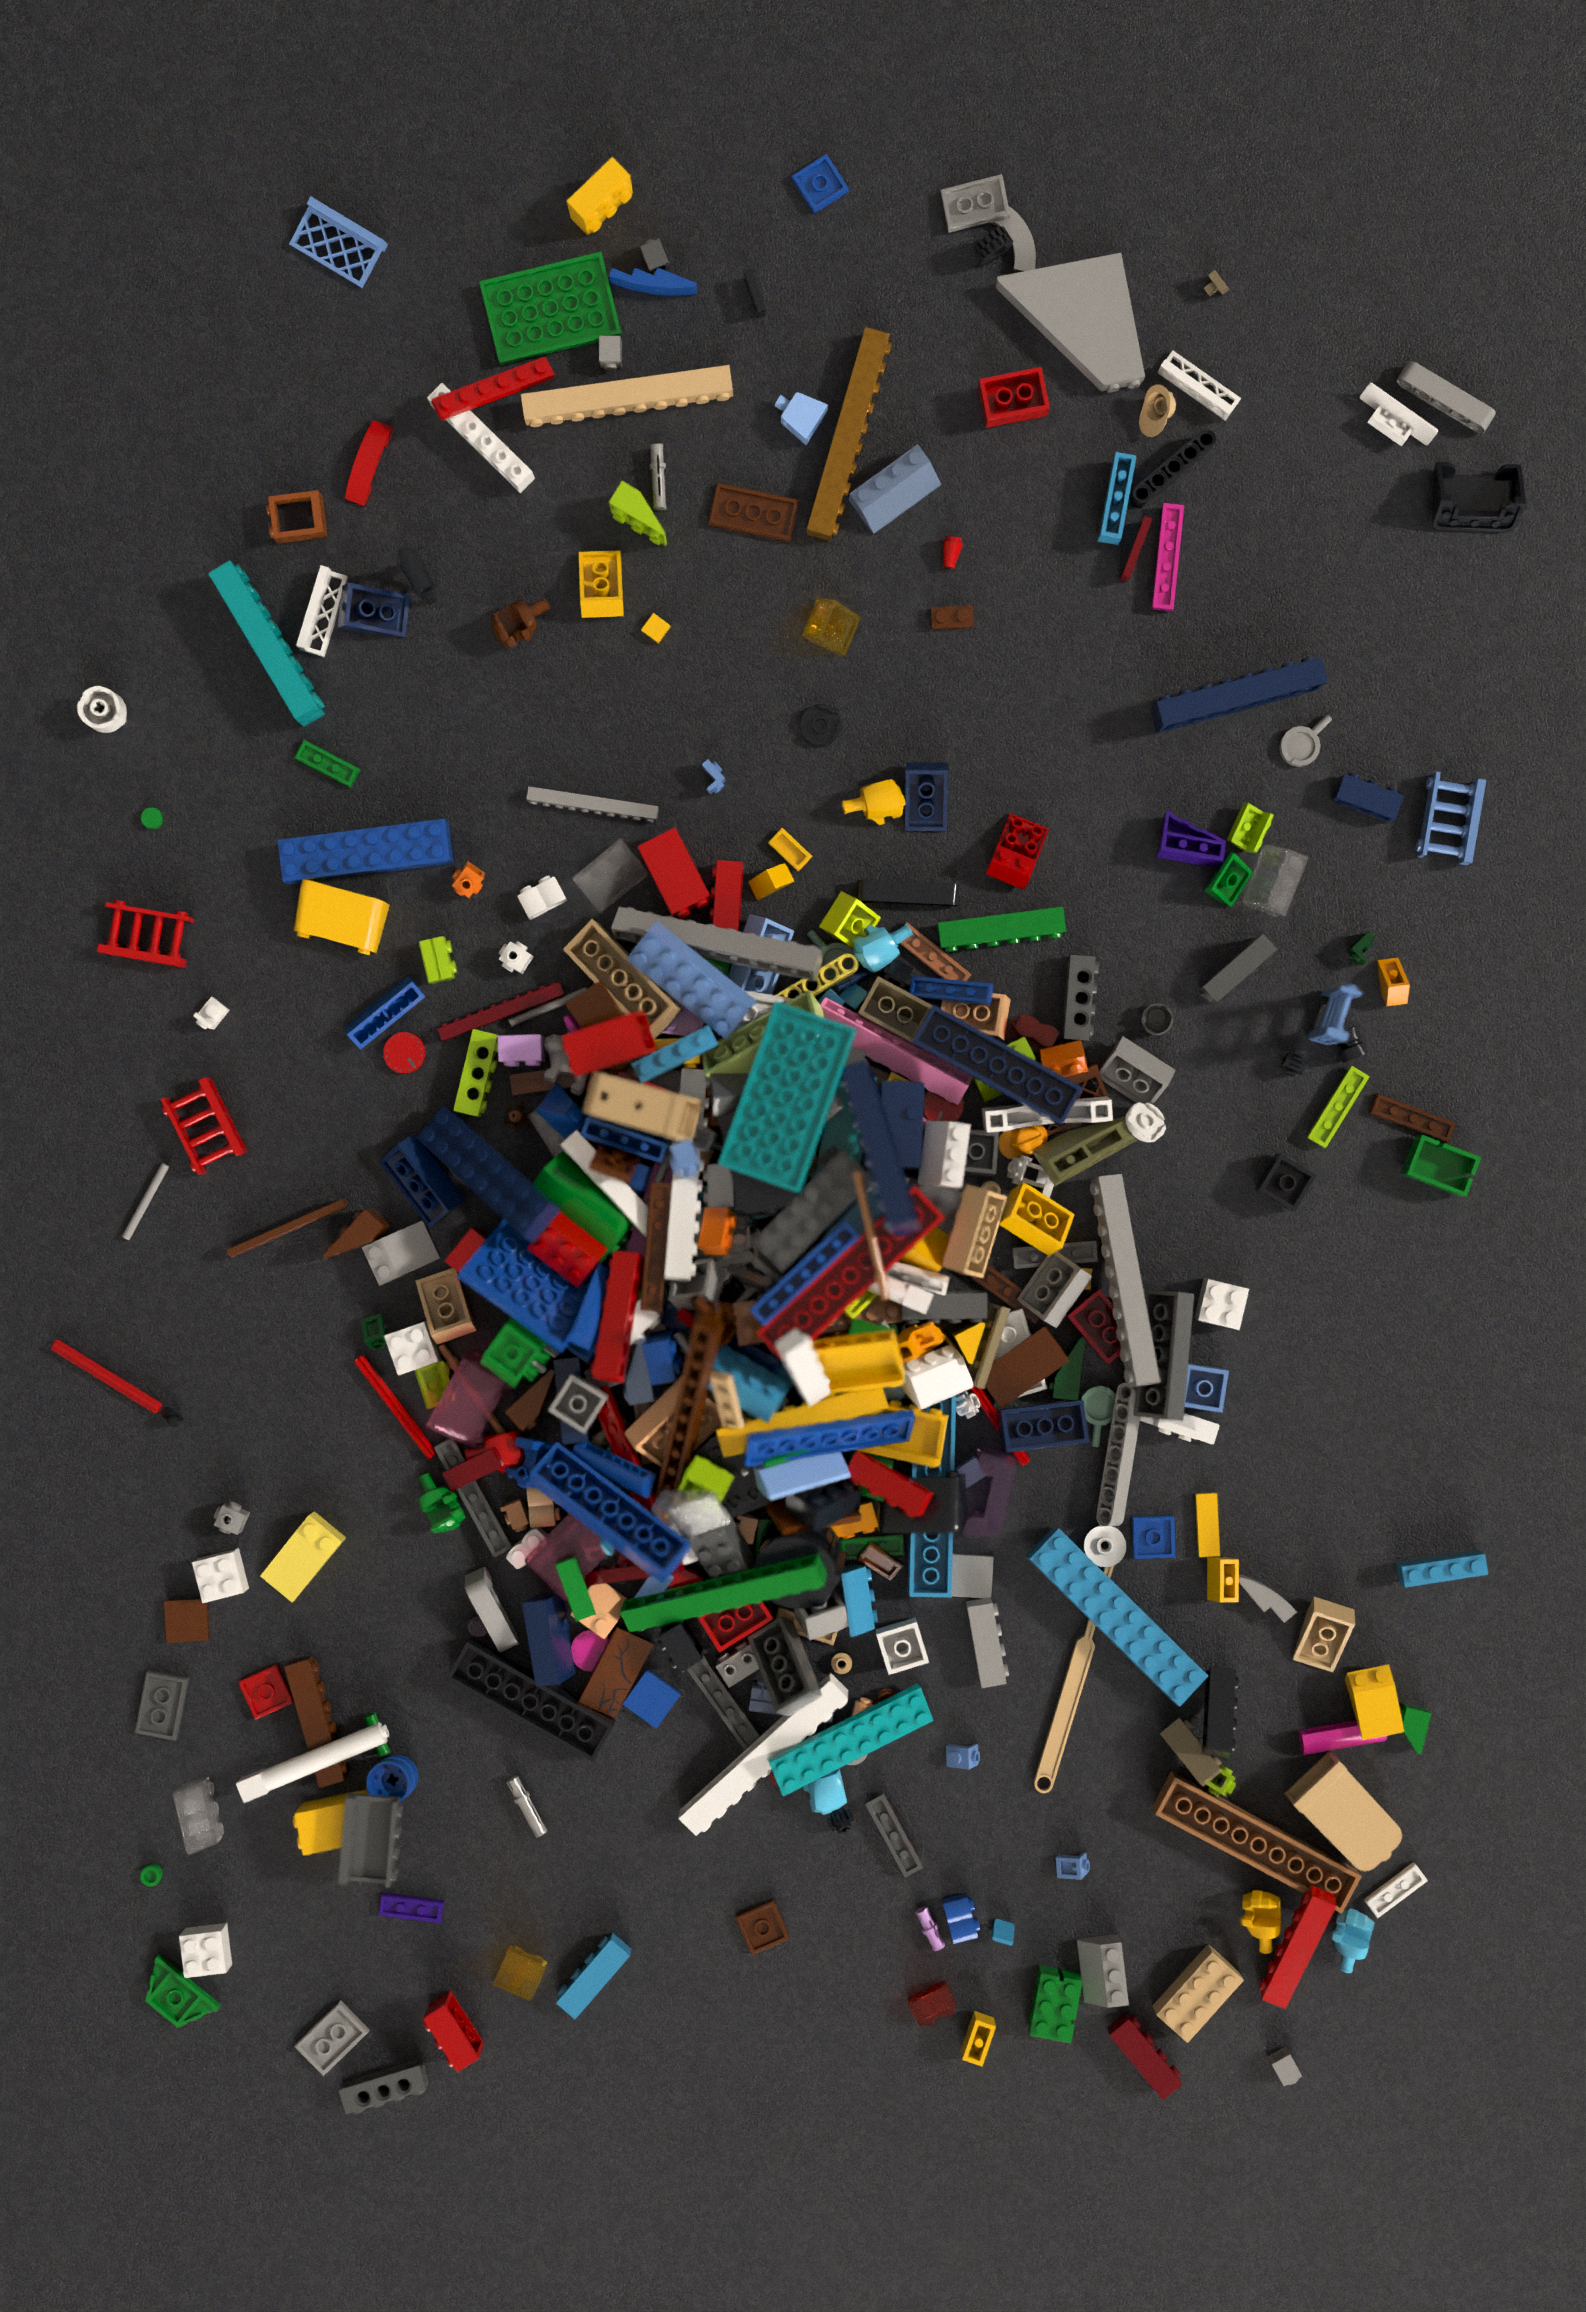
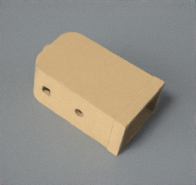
M593 1071L582 1112L664 1135L672 1139L686 1140L690 1138L692 1142L703 1100Z
M1331 1751L1327 1752L1285 1792V1795L1292 1804L1359 1870L1369 1871L1374 1869L1381 1861L1389 1859L1392 1851L1401 1842L1402 1832L1399 1826L1347 1771V1768Z

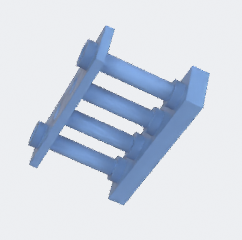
M1435 772L1431 777H1428L1426 782L1428 795L1421 836L1417 840L1415 850L1418 851L1417 857L1422 858L1427 855V851L1455 855L1459 858L1458 864L1469 865L1473 862L1486 780L1476 779L1472 784L1463 785L1440 781L1441 772ZM1438 789L1465 793L1467 796H1470L1469 803L1466 806L1438 802L1436 801ZM1434 810L1464 814V817H1466L1465 825L1460 827L1432 822ZM1431 830L1460 835L1462 837V844L1459 847L1429 843Z
M1347 983L1344 986L1322 991L1321 996L1329 998L1320 1028L1310 1031L1307 1039L1324 1045L1346 1042L1349 1033L1344 1032L1342 1026L1351 999L1360 997L1362 992L1356 990V986Z

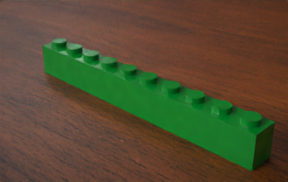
M816 1553L667 1589L661 1593L626 1599L623 1602L620 1614L629 1632L643 1631L655 1626L661 1627L667 1623L681 1622L693 1617L699 1618L705 1614L719 1613L731 1608H740L743 1605L758 1604L764 1600L778 1599L790 1594H799L802 1591L817 1590L825 1586L827 1572L819 1554Z

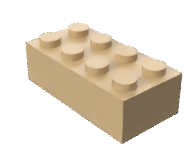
M966 1184V1188L961 1195L960 1208L955 1215L954 1228L949 1235L948 1248L943 1255L942 1267L983 1278L1007 1196Z
M1207 1944L1155 2002L1153 2009L1163 2022L1188 2043L1244 1980L1234 1966Z

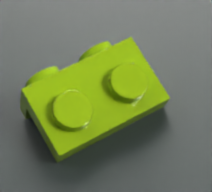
M1243 803L1226 841L1245 852L1256 853L1262 845V840L1266 831L1271 826V820L1274 815L1263 812L1249 803Z
M443 1360L415 1369L427 1409L456 1400L455 1386L449 1380L450 1370Z

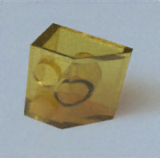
M817 597L802 636L817 646L846 656L861 617L834 599Z
M509 1946L492 1985L531 2001L548 1962L538 1955L524 1952L520 1947Z

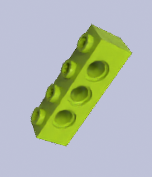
M475 1029L472 1030L453 1111L481 1117V1113L485 1114L487 1108V1101H485L486 1093H490L492 1081L489 1080L491 1072L495 1073L497 1061L494 1059L496 1052H498L499 1035ZM486 1047L489 1055L487 1058L481 1059L479 1057V1050ZM477 1068H482L484 1076L477 1080L474 1077V1071ZM473 1088L479 1091V1096L475 1100L469 1097V1091Z

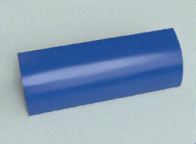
M408 975L346 1025L344 1029L347 1036L361 1050L425 998L424 993Z
M600 1263L596 1265L589 1276L566 1340L587 1350H590L603 1314L602 1302L607 1294L606 1280L610 1276V1270Z
M589 1441L574 1445L573 1454L601 1476L645 1498L650 1497L656 1474Z

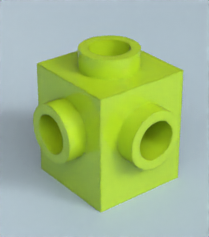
M1221 1765L1220 1768L1223 1771L1206 1785L1209 1787L1207 1791L1217 1797L1220 1794L1226 1797L1227 1793L1231 1794L1236 1786L1234 1782L1236 1778L1231 1775L1233 1773L1232 1770ZM1220 1778H1223L1225 1780L1222 1786L1218 1785V1780Z

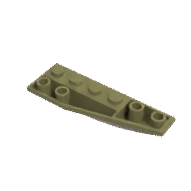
M1126 1116L1115 1118L1113 1121H1104L1067 1131L1034 1149L1032 1153L1053 1185L1057 1186L1139 1139L1134 1137L1128 1130Z

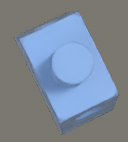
M799 392L795 393L791 401L780 395L775 403V407L783 411L781 416L782 425L805 445H807L828 411L827 404Z

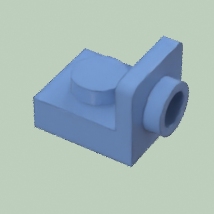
M1087 1854L1056 1856L1057 1878L1081 1880L1090 1869Z

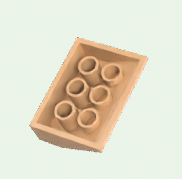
M682 1376L624 1432L637 1451L660 1467H662ZM707 1394L694 1451L722 1424L716 1400L709 1394Z

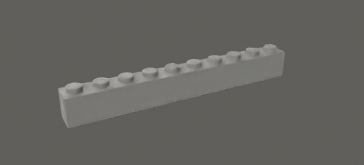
M619 907L611 927L614 939L638 944L649 928L658 921L703 958L816 981L823 960L821 949L813 945H799L793 941L785 942L774 937L757 936L751 932H737L732 928H718L712 924L704 925L693 920L685 921L669 915H657L650 911H637L631 907Z
M1122 1174L1099 1176L1091 1180L1090 1191L1095 1201L1094 1213L1099 1223L1098 1234L1102 1240L1101 1252L1103 1257H1105V1274L1109 1278V1295L1113 1300V1317L1117 1322L1118 1328L1116 1334L1121 1344L1120 1356L1125 1366L1124 1378L1128 1383V1388L1152 1385L1160 1382Z

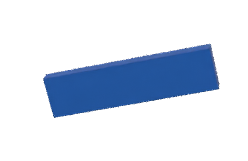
M911 976L913 979L910 983L909 993L920 999L991 1006L994 987L992 983Z

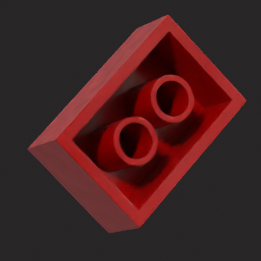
M1042 367L979 379L977 388L985 428L1048 415L1050 407Z
M561 1212L556 1215L534 1243L532 1242L527 1248L577 1288L590 1275L608 1250Z
M764 1600L758 1604L752 1603L743 1605L740 1608L723 1610L719 1613L705 1614L698 1619L720 1653L773 1620V1613Z
M451 1990L429 2003L423 2017V2024L428 2032L431 2031L434 2035L437 2047L446 2054L449 2066L454 2067L456 2072H459L479 2059L484 2042Z

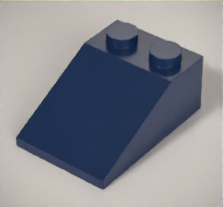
M354 583L342 585L338 628L405 637L410 595Z
M906 762L905 831H947L948 763Z

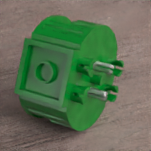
M511 1317L483 1355L480 1364L515 1388L524 1376L532 1382L533 1377L538 1372L545 1373L547 1370L546 1364L552 1357L555 1358L559 1352Z

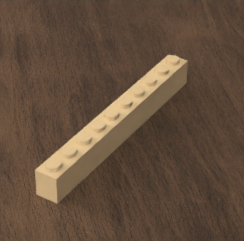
M725 365L521 394L526 425L540 427L543 423L561 424L563 420L570 419L572 421H582L585 417L597 419L603 418L606 414L619 416L624 415L628 411L641 413L649 408L662 410L670 405L683 407L692 402L705 404L713 399L726 401L729 397H733L730 366Z

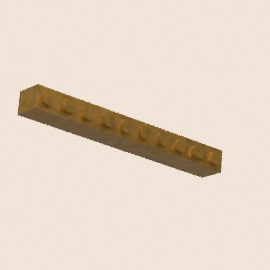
M865 327L808 523L807 535L830 542L832 535H837L839 523H836L838 515H843L845 503H842L843 497L849 494L851 483H848L850 475L854 476L857 466V463H854L855 456H860L863 443L860 442L861 435H866L869 425L866 422L867 415H872L875 404L871 402L873 394L877 395L880 382H877L879 374H884L886 362H883L885 354L889 355L892 342H889L890 334Z

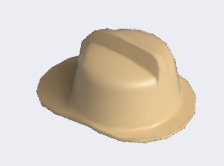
M1156 384L1150 387L1146 393L1140 413L1139 426L1142 433L1147 437L1158 435L1164 429L1167 419L1175 412V398L1173 393L1169 392L1166 387Z

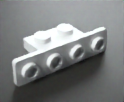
M1369 383L1360 396L1362 401L1376 410L1368 423L1400 446L1405 443L1410 435L1427 446L1438 433V429L1373 383Z
M1185 1413L1183 1421L1140 1417V1421L1159 1427V1432L1171 1435V1432L1179 1434L1178 1438L1189 1442L1193 1438L1214 1444L1219 1425Z

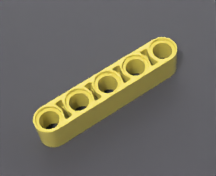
M844 954L820 968L816 979L818 986L814 991H811L814 997L854 974L859 968V962L856 957L851 954ZM850 958L853 959L854 966L848 970L844 968L843 964L846 959ZM830 969H834L836 972L833 980H827L825 977L826 972ZM801 979L774 996L789 998L790 993L795 990L801 995L808 991L807 985L811 980Z

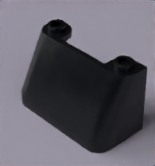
M1449 462L1436 463L1434 468L1432 512L1434 528L1438 530L1509 532L1516 528L1526 506L1521 465L1506 464L1498 469L1495 476L1456 475L1454 464Z
M957 1470L946 1471V1475L941 1477H907L934 1493L922 1516L912 1518L904 1514V1509L901 1507H893L887 1504L885 1498L883 1502L879 1501L878 1532L955 1533L968 1525L965 1474H959Z

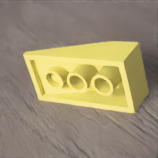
M314 1511L304 1520L260 1577L293 1603L346 1537Z

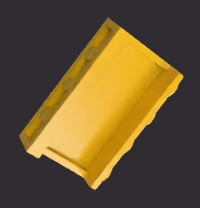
M894 1329L811 1341L812 1345L810 1347L818 1355L816 1360L821 1363L824 1368L822 1372L830 1381L828 1387L831 1393L828 1395L838 1392H855L863 1389L874 1390L879 1387H896L903 1384L905 1371Z
M890 1400L887 1402L888 1411L883 1412V1414L895 1413L900 1410H913L915 1419L909 1442L857 1450L925 1466L937 1467L941 1463L948 1415L942 1414V1410L930 1408V1411L920 1409L915 1404H910L908 1407L903 1406L901 1401Z

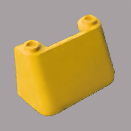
M303 879L300 887L294 931H297V936L309 939L310 935L354 946L358 948L357 952L370 955V952L377 953L390 905L375 898Z

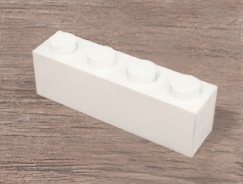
M795 1329L775 1342L799 1395L809 1407L831 1393L828 1387L830 1381L822 1372L824 1368L816 1360L818 1355L810 1347L812 1342L806 1334L802 1335Z

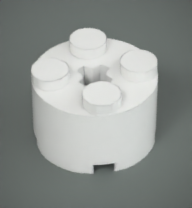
M94 686L85 690L77 705L78 714L85 724L102 733L113 732L125 724L127 709L119 695L102 686Z

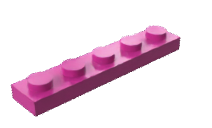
M1163 503L1151 608L1154 610L1173 611L1184 505Z

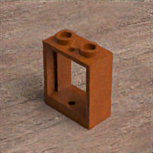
M318 490L268 496L269 504H266V511L268 517H271L272 523L269 525V533L271 538L273 537L278 544L328 537L323 497ZM311 501L314 528L280 532L277 505Z

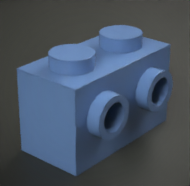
M690 1138L670 1146L671 1157L669 1158V1163L673 1173H678L680 1178L683 1176L690 1178L696 1175V1171L700 1169V1161Z

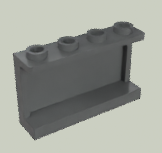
M359 1793L348 1794L345 1799L338 1884L347 1885L349 1881L382 1883L385 1884V1887L390 1888L393 1881H396L398 1868H394L395 1860H398L399 1847H396L397 1839H400L401 1826L398 1825V1819L402 1817L403 1804H400V1797Z

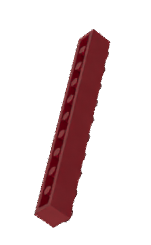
M554 981L550 983V986L538 987L537 991H528L524 996L517 995L513 997L514 1000H504L501 1002V1005H491L488 1010H478L475 1015L468 1014L462 1020L459 1018L455 1019L449 1025L447 1023L442 1024L438 1028L441 1040L443 1042L473 1029L476 1030L564 996L566 994L561 982Z
M683 1560L672 1574L680 1573L684 1570ZM629 1562L623 1563L621 1566L613 1564L607 1568L606 1566H600L598 1569L592 1567L586 1569V1571L580 1569L586 1586L652 1577L634 1562L633 1564H629ZM559 1576L561 1589H564L563 1584H562L561 1579H560V1576Z

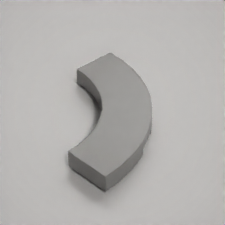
M1009 206V218L990 223L999 228L1003 226L1014 241L1012 243L1014 253L1013 271L1024 272L1034 270L1036 251L1031 232L1020 215Z

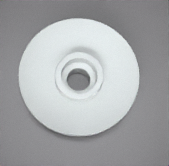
M1096 1526L1086 1535L1084 1541L1085 1554L1097 1566H1114L1125 1555V1538L1113 1526ZM1107 1541L1109 1547L1104 1549L1101 1547V1543Z

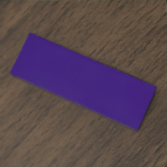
M382 1892L378 1915L441 1923L444 1900Z

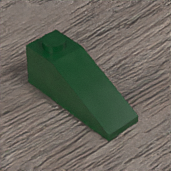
M1078 1336L1066 1355L1070 1361L1057 1369L1053 1374V1379L1049 1380L1048 1392H1051L1052 1398L1078 1401L1085 1343L1083 1336Z

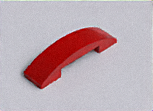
M375 420L370 424L351 470L345 500L365 507L372 489V479L384 447L387 448L393 427Z

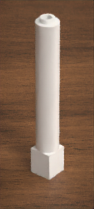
M814 1246L803 1258H805L816 1246ZM887 1276L888 1281H886L890 1300L926 1314L934 1294ZM874 1283L867 1289V1291L880 1295L878 1284Z
M379 1722L270 1768H263L241 1777L236 1783L241 1798L246 1803L267 1794L270 1790L387 1743V1737H389L388 1728Z

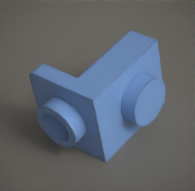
M707 759L702 764V768L714 780L707 788V792L709 794L713 792L717 794L725 786L723 784L725 777L720 773L723 771L722 768L715 761L711 763Z
M949 1744L946 1746L947 1767L969 1770L978 1765L980 1760L978 1744L970 1746Z

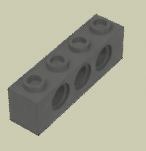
M1068 956L1062 1040H1081L1087 1042L1089 1037H1093L1094 1025H1091V1016L1095 1015V1004H1092V998L1097 993V983H1094V974H1098L1099 962H1095L1096 957ZM1079 972H1084L1087 975L1086 983L1078 981L1077 975ZM1077 993L1085 995L1086 1001L1084 1004L1077 1003L1075 999ZM1076 1014L1083 1015L1084 1023L1082 1025H1077L1074 1022Z
M419 2058L344 2081L338 2091L345 2114H358L363 2112L365 2108L372 2106L373 2108H378L391 2100L398 2102L404 2099L405 2096L411 2094L417 2096L424 2093L428 2087L429 2078L423 2059ZM400 2079L408 2080L409 2084H402ZM386 2085L389 2088V2090L384 2091L381 2089L380 2086ZM360 2092H367L369 2097L362 2096Z

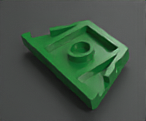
M159 1954L155 1958V1966L145 2001L173 2025L179 2028L186 2025L189 2021H195L203 2015L212 2011L215 2012L220 2008L221 2004L192 1980L184 1978V1974Z

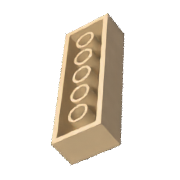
M591 919L563 949L595 984L600 980L603 982L625 1015L645 1011L654 1039L683 1010L665 990L626 960L630 954L595 920Z

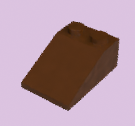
M554 1367L505 1412L522 1431L526 1427L530 1430L541 1419L539 1415L544 1409L555 1379Z

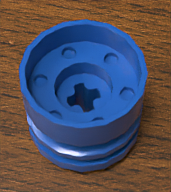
M401 1754L390 1755L370 1770L366 1779L367 1791L371 1795L400 1797L401 1802L416 1788L418 1770L415 1763L408 1757ZM394 1775V1777H398L399 1780L397 1781L396 1779H392V1776Z

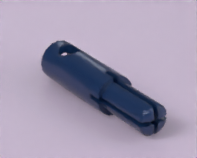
M866 968L837 983L836 988L840 991L848 986H852L871 977V973Z

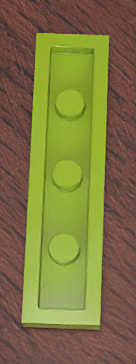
M1350 1066L1307 1135V1138L1326 1148L1370 1076Z

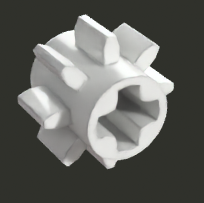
M965 1391L956 1397V1412L959 1416L966 1415L967 1419L979 1412L980 1401L975 1394L969 1395Z

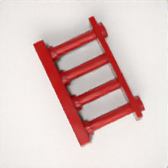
M113 900V903H105V907L114 909L109 940L106 941L105 945L98 944L97 952L164 965L186 967L187 960L180 958L179 950L184 921L194 922L193 918L188 917V913L175 911V914L130 907L126 906V902ZM122 911L134 912L130 942L126 948L118 947L119 943H117ZM143 914L155 916L150 949L147 948V952L139 951L140 947H138ZM164 918L176 920L171 951L168 952L167 956L160 955V950H158Z
M210 1077L198 1080L201 1085L198 1087V1090L174 1102H171L170 1098L160 1099L163 1104L161 1109L166 1116H169L191 1160L189 1165L193 1172H197L198 1175L207 1173L204 1168L205 1165L229 1153L235 1154V1156H242L248 1153ZM201 1097H207L210 1103L208 1108L182 1121L180 1120L176 1109ZM211 1115L216 1116L219 1122L217 1127L190 1140L185 1128ZM220 1134L226 1136L228 1140L226 1146L199 1158L194 1147Z

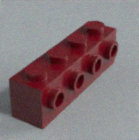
M1125 2012L1107 2027L1109 2036L1161 2099L1164 2100L1183 2085L1180 2079L1181 2073L1174 2064L1172 2066L1169 2065L1166 2061L1168 2057L1161 2048L1158 2050L1153 2045L1155 2042L1148 2032L1144 2034L1141 2031V2024L1135 2016L1130 2017Z

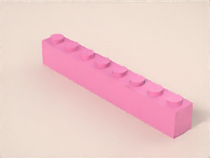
M824 998L820 1004L824 1018L857 1029L852 1043L853 1047L866 1053V1056L870 1057L872 1061L881 1063L891 1071L907 1077L909 1081L925 1083L924 1087L928 1091L944 1097L946 1101L957 1105L960 1103L973 1077L831 999Z

